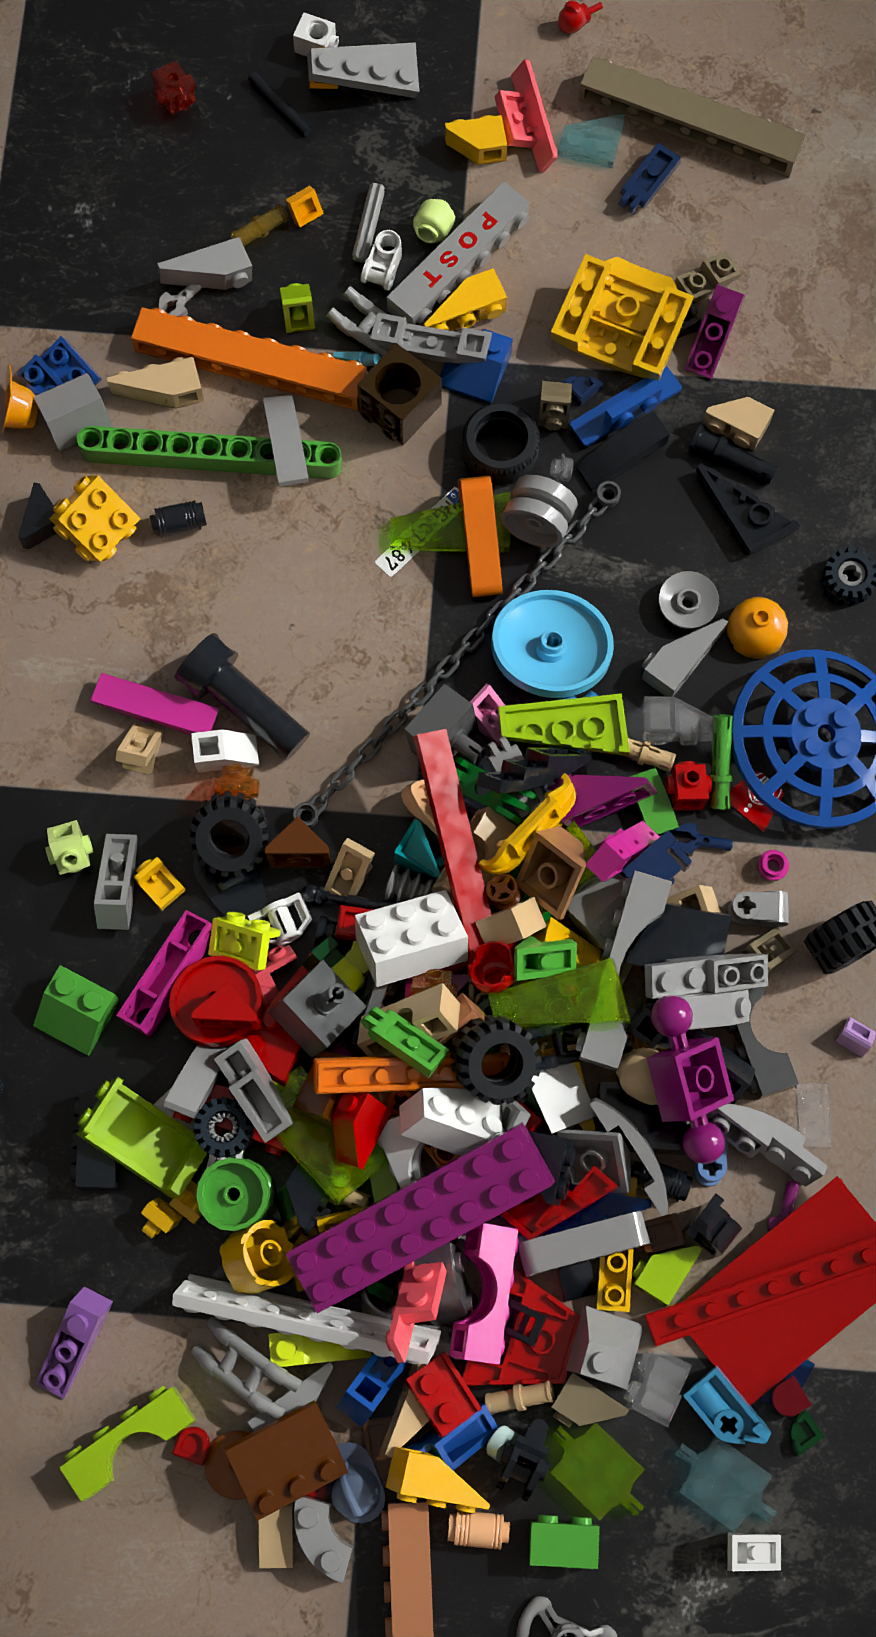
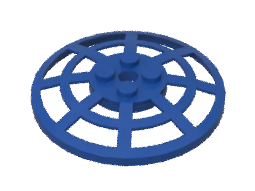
M819 649L798 650L770 660L758 669L745 683L732 711V755L745 785L757 800L771 812L789 822L816 829H837L854 825L876 812V780L874 778L876 775V753L869 769L856 756L861 742L876 744V731L862 730L855 716V713L865 705L876 727V705L871 700V697L876 693V675L870 669L854 659L836 652ZM813 657L815 673L797 676L785 684L769 673L788 661ZM826 658L850 666L863 674L869 682L861 689L843 677L828 674ZM761 682L774 692L765 708L762 725H743L747 702L754 688ZM817 682L818 698L804 702L791 690L802 684ZM830 683L842 686L856 696L847 705L832 699ZM784 700L795 712L791 716L788 725H773L775 711L780 701ZM819 728H825L830 732V742H824L819 738ZM743 738H762L766 755L777 772L764 785L758 779L749 763ZM773 738H787L794 756L786 764L779 757ZM802 765L821 772L820 787L803 781L794 773ZM846 765L859 778L848 785L833 788L834 771ZM787 782L803 793L820 797L818 816L809 815L791 808L777 799L773 793ZM864 786L875 800L870 806L856 813L831 817L833 798L850 795Z

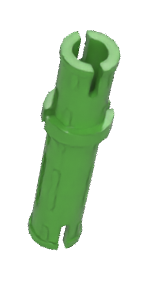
M724 714L712 715V771L709 773L712 780L710 808L730 809L731 781L734 778V774L731 773L733 716Z

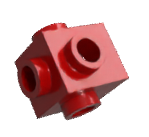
M683 761L674 765L670 775H667L665 779V790L667 794L671 795L673 810H703L709 800V794L712 789L711 776L706 775V765L696 764L693 761Z

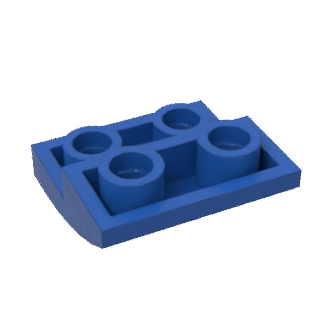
M62 336L41 357L35 354L16 374L35 396L86 373L89 374L95 386L102 380Z

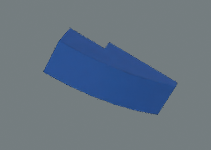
M481 1403L479 1405L482 1409L479 1412L473 1414L446 1436L439 1437L434 1429L407 1448L439 1457L454 1471L488 1443L493 1433L499 1427L486 1405Z

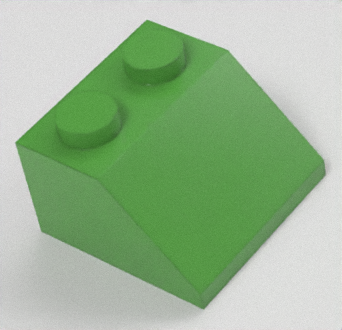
M60 965L44 991L33 1026L89 1056L119 1005L120 1000L114 993Z

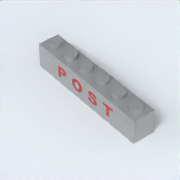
M503 181L387 296V311L394 316L406 317L408 324L424 326V323L433 315V312L447 300L466 278L472 276V273L478 267H484L489 261L491 254L497 248H503L509 241L510 235L516 229L520 230L526 225L530 217V202Z

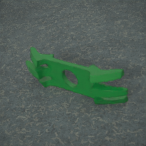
M457 755L453 757L456 763L467 768L465 772L456 768L462 795L490 807L519 825L523 823V819L502 806L506 803L530 813L531 807L509 795V793H497L489 790L485 795H478V785H476L479 772L487 771ZM529 790L516 792L533 800L537 796Z

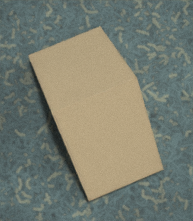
M531 897L475 922L483 943L499 941L506 945L522 940L546 927L535 897Z

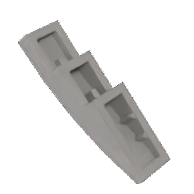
M198 1044L177 1077L163 1106L194 1118L210 1097L214 1084L223 1073L214 1058L234 1044L216 1048Z

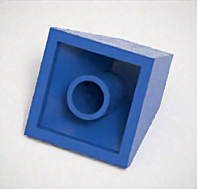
M481 329V331L492 332L486 361L479 363L445 362L440 377L442 378V388L491 404L510 360L513 338L487 329Z

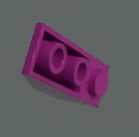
M718 284L716 285L684 369L712 379L745 299L744 294Z

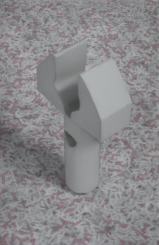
M189 284L178 295L172 296L165 292L159 299V309L166 311L168 307L176 305L175 310L169 314L177 317L181 315L187 316L188 312L185 304L202 287L197 284Z

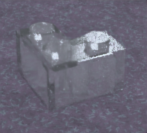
M653 1347L651 1352L645 1350L637 1366L642 1372L637 1381L631 1380L623 1396V1399L628 1401L625 1407L659 1426L668 1427L682 1397L679 1393L692 1365L658 1347Z

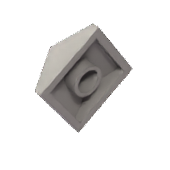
M565 1129L557 1132L558 1137L573 1140L572 1147L576 1148L573 1166L568 1167L566 1180H569V1189L574 1190L589 1170L596 1166L618 1185L610 1193H629L631 1153L620 1133Z

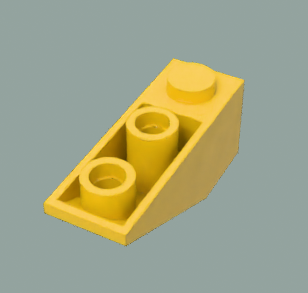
M494 268L466 278L424 323V326L454 331L460 328L463 329V327L470 328L476 322L487 318L495 319L502 315L503 312H506L507 296Z
M394 1446L386 1488L397 1492V1499L416 1503L417 1497L426 1498V1504L440 1508H446L447 1502L456 1504L455 1509L469 1513H475L476 1508L489 1510L490 1504L439 1457L423 1451Z

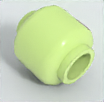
M428 199L422 203L413 219V227L417 236L426 243L442 242L454 224L455 215L446 201Z

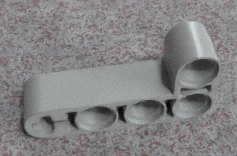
M637 1211L520 1242L518 1250L525 1277H532L564 1266L650 1244L642 1211Z

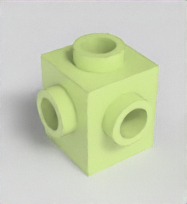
M77 820L47 829L49 846L45 847L50 865H57L60 875L76 873L90 866L88 854L93 853L92 844L88 835H82Z

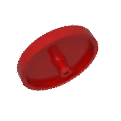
M210 956L192 963L181 972L173 984L169 1007L174 1023L188 1040L205 1047H224L238 1042L252 1031L247 1029L197 1027L191 1018L192 1011L227 982L260 1018L263 1009L262 988L256 975L246 964L232 957Z

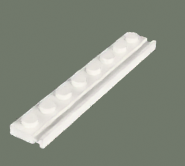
M189 1274L188 1280H184L173 1293L172 1306L183 1308L186 1312H202L214 1315L220 1320L232 1319L245 1322L250 1327H267L285 1335L297 1334L309 1337L310 1340L315 1342L327 1341L340 1344L346 1349H362L371 1351L380 1357H395L386 1345V1332L390 1330L391 1319L334 1306L317 1314L311 1301L268 1291L258 1294L238 1293L232 1288L231 1283ZM414 1325L406 1361L411 1364L423 1363L428 1365L436 1350V1345L440 1343L441 1331Z

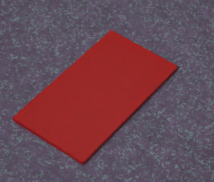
M836 1176L685 1300L875 1235L876 1222L845 1186L843 1180ZM876 1271L691 1334L690 1336L712 1364L720 1368L748 1404L752 1405L876 1303Z

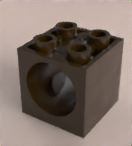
M398 343L357 384L360 415L367 422H374L381 427L383 434L392 441L397 440L402 445L442 405V378ZM393 389L407 390L416 396L404 404H391L381 398L384 393Z

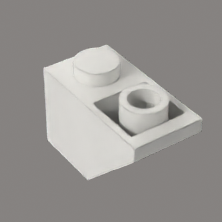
M229 730L191 733L194 763L198 773L259 766L256 735Z

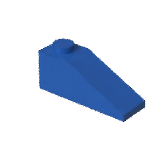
M373 1354L349 1386L336 1408L363 1427L405 1369L408 1362L398 1363L395 1357H380Z

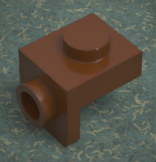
M677 1213L644 1221L650 1244L638 1247V1249L645 1248L648 1256L685 1246Z

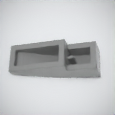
M247 1038L238 1041L214 1058L231 1084L229 1090L265 1143L293 1124L274 1082Z

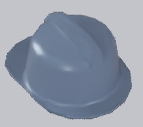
M352 1442L338 1444L337 1446L349 1473L327 1484L332 1503L337 1511L351 1522L360 1524L371 1522L381 1513L386 1497L373 1459L368 1451L359 1444Z

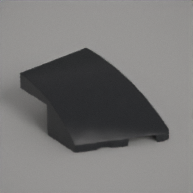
M666 903L663 914L639 933L641 937L631 952H626L623 962L645 967V964L662 963L666 959L724 955L732 916L725 913L697 910L682 904Z

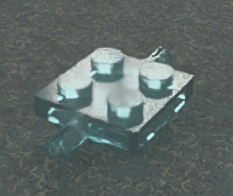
M717 1436L714 1437L708 1448L699 1453V1455L684 1445V1443L679 1446L689 1456L678 1449L675 1455L691 1466L687 1479L679 1489L680 1493L733 1532L737 1531L745 1517L752 1512L760 1516L768 1524L772 1522L773 1519L762 1510L772 1517H775L777 1511H774L761 1501L763 1490L773 1477L770 1473L729 1443L720 1440Z

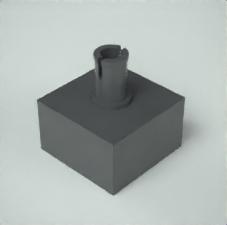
M443 684L404 729L411 752L417 757L418 754L413 736L441 729L447 730L453 757L460 753L473 765H476L480 762L477 757L482 759L486 753L484 747L470 739L479 729L473 704L446 684Z
M322 960L310 969L268 1013L313 1058L328 1048L367 1006Z

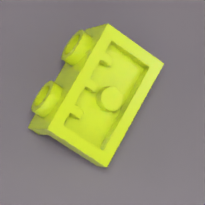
M227 912L224 917L213 918L208 955L232 957L243 962L251 969L257 971L266 969L270 938L280 937L281 930L270 927V922L259 919L250 921L245 919V914Z

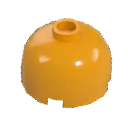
M753 597L745 599L734 608L728 619L726 634L737 653L751 659H763L780 650L787 637L788 620L784 610L778 603L764 597Z

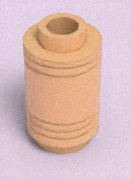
M457 1510L456 1514L450 1513L448 1541L454 1542L455 1546L463 1545L501 1550L502 1543L509 1542L510 1522H504L503 1514L469 1513Z

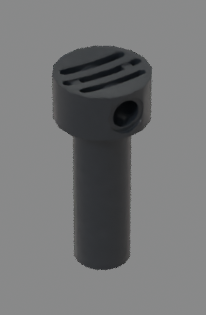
M216 633L210 634L185 658L174 676L175 680L183 683L197 699H201L210 693L287 761L305 743L310 732L233 665L238 657V653L227 647Z

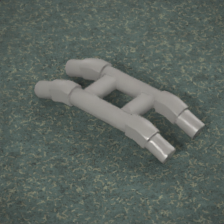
M349 286L343 295L353 303V306L366 315L364 320L357 327L356 324L351 322L346 316L344 317L334 307L327 313L326 317L344 334L354 338L383 357L390 349L371 342V335L368 332L374 326L377 313H387L373 305L371 301Z
M215 1316L211 1317L207 1322V1326L221 1343L229 1346V1349L221 1362L212 1354H209L201 1345L193 1347L191 1351L192 1356L198 1361V1364L204 1371L220 1380L246 1400L254 1409L267 1414L275 1420L283 1417L286 1409L275 1404L271 1399L259 1391L257 1392L256 1389L264 1375L295 1393L302 1380L288 1373L287 1370L276 1363L271 1362L239 1338L220 1319H217ZM240 1355L254 1365L246 1382L231 1372Z

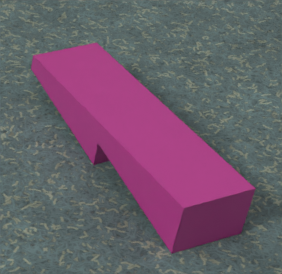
M104 673L100 674L90 701L146 723L152 721L192 736L191 733L211 731L219 708Z

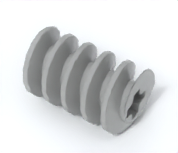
M397 863L386 884L385 901L391 902L397 896L396 903L436 893L432 889L433 879L430 878L425 884H422L421 873L410 879V868L399 874V863Z

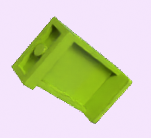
M116 1077L110 1082L105 1080L95 1095L99 1100L94 1108L90 1109L88 1107L78 1120L77 1124L81 1128L76 1135L170 1198L180 1197L207 1155V1152L196 1141L195 1133L124 1086L121 1078Z

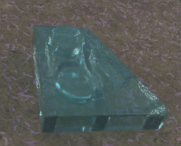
M620 114L565 125L558 148V156L613 168L626 115Z

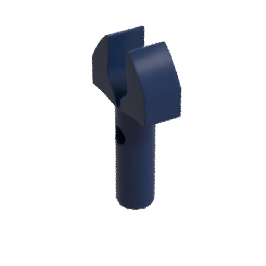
M685 823L674 832L675 834H686L692 839L689 843L675 842L687 856H692L694 850L699 847L722 851H731L733 848V841L731 839L701 835L697 830L696 823Z

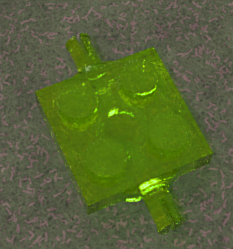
M596 1422L582 1436L573 1439L560 1425L556 1430L565 1440L555 1431L551 1437L565 1451L562 1459L550 1473L598 1520H601L611 1508L620 1503L636 1517L639 1512L630 1502L640 1511L643 1510L644 1505L634 1498L630 1492L634 1482L645 1469Z

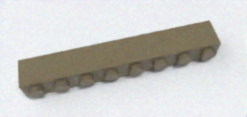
M594 56L580 83L579 100L788 178L795 166L806 135L795 128L779 125L768 118L749 114L741 108L730 107L719 103L714 98L700 96L692 93L689 89L670 85L662 79L651 78L640 74L635 69H627L613 64L610 60Z

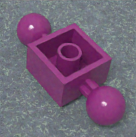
M666 995L658 999L653 1005L651 1022L660 1034L668 1037L670 1048L646 1058L662 1122H690V1127L686 1130L683 1137L684 1151L694 1162L709 1164L719 1159L725 1149V1138L722 1131L715 1124L708 1122L706 1114L734 1101L719 1038L687 1040L685 1032L690 1028L693 1021L692 1008L684 998L678 995Z

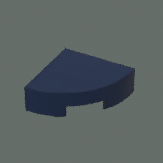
M570 376L562 381V383L572 384L571 396L581 406L603 388V383L591 376L590 378Z

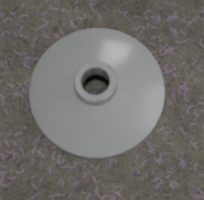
M683 571L672 575L664 582L659 593V607L663 616L671 624L683 629H696L706 625L714 618L719 607V594L713 582L703 574ZM685 600H689L692 602L693 606L691 608H686L683 606L682 602Z

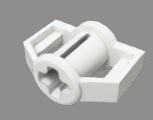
M299 892L285 899L275 901L265 906L262 910L248 916L250 921L268 917L271 926L281 930L280 937H277V940H269V944L278 946L289 944L300 938L312 920ZM291 905H295L302 920V925L298 930L288 910V907Z

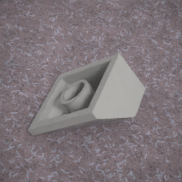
M583 1305L566 1371L627 1390L644 1325Z

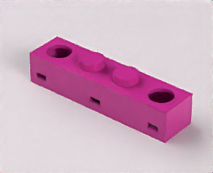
M644 821L625 831L620 828L614 835L611 833L599 845V849L586 863V866L601 881L605 882L620 873L660 836Z
M185 910L116 1015L125 1025L149 1038L151 1037L170 1008L169 999L174 982L184 969L202 959L208 950L212 924ZM201 930L193 945H190L189 938L191 934ZM145 1009H150L139 1025L137 1021L139 1013Z

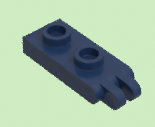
M657 143L621 189L620 194L623 196L618 205L624 208L631 200L632 203L628 208V212L634 214L639 206L645 209L679 166L681 157L660 143Z

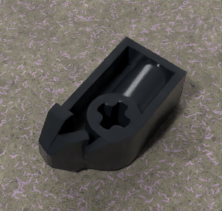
M717 1193L714 1194L711 1200L700 1207L682 1230L715 1258L725 1252L742 1230V1227L721 1207L724 1199Z

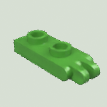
M374 1006L368 1012L369 1015H365L361 1019V1024L369 1030L368 1035L371 1039L428 1078L448 1056V1048L392 1010L384 1012Z

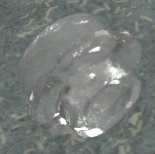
M561 453L558 457L559 459L554 458L552 460L550 475L554 476L557 482H568L573 471V459L565 457Z

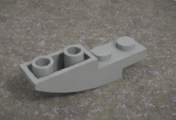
M768 954L684 957L666 959L662 963L645 964L646 997L652 999L661 998L666 995H684L707 991L720 993L768 986Z
M726 1104L706 1114L708 1122L715 1124L722 1131L724 1138L734 1145L738 1151L750 1158L760 1152L770 1162L776 1164L795 1181L805 1187L824 1176L828 1166L802 1147L806 1136L779 1119L761 1111L735 1104Z

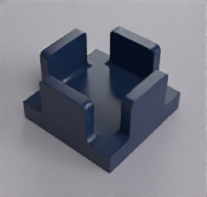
M668 830L626 866L620 874L624 878H631L636 870L672 881L673 885L675 882L673 877L680 870L685 872L690 867L692 861L675 843L677 839Z

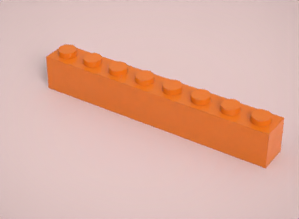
M141 308L131 337L135 352L168 361L179 357H193L195 366L198 369L356 411L359 409L357 384L367 374V367L354 360L343 361L335 359L328 353L316 354L307 351L301 346L292 345L290 347L279 344L271 338L260 339L252 337L247 332L236 330L235 332L226 330L215 323L204 324L196 322L188 316L181 315L177 317L167 314L158 308Z

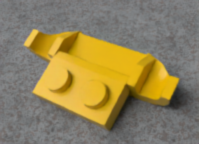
M566 773L561 776L563 785L554 791H547L544 794L545 800L507 839L500 840L496 844L498 851L495 856L490 860L482 859L478 863L483 871L489 874L501 875L510 872L517 866L521 868L535 833L563 825L561 820L571 810L576 799L575 787Z

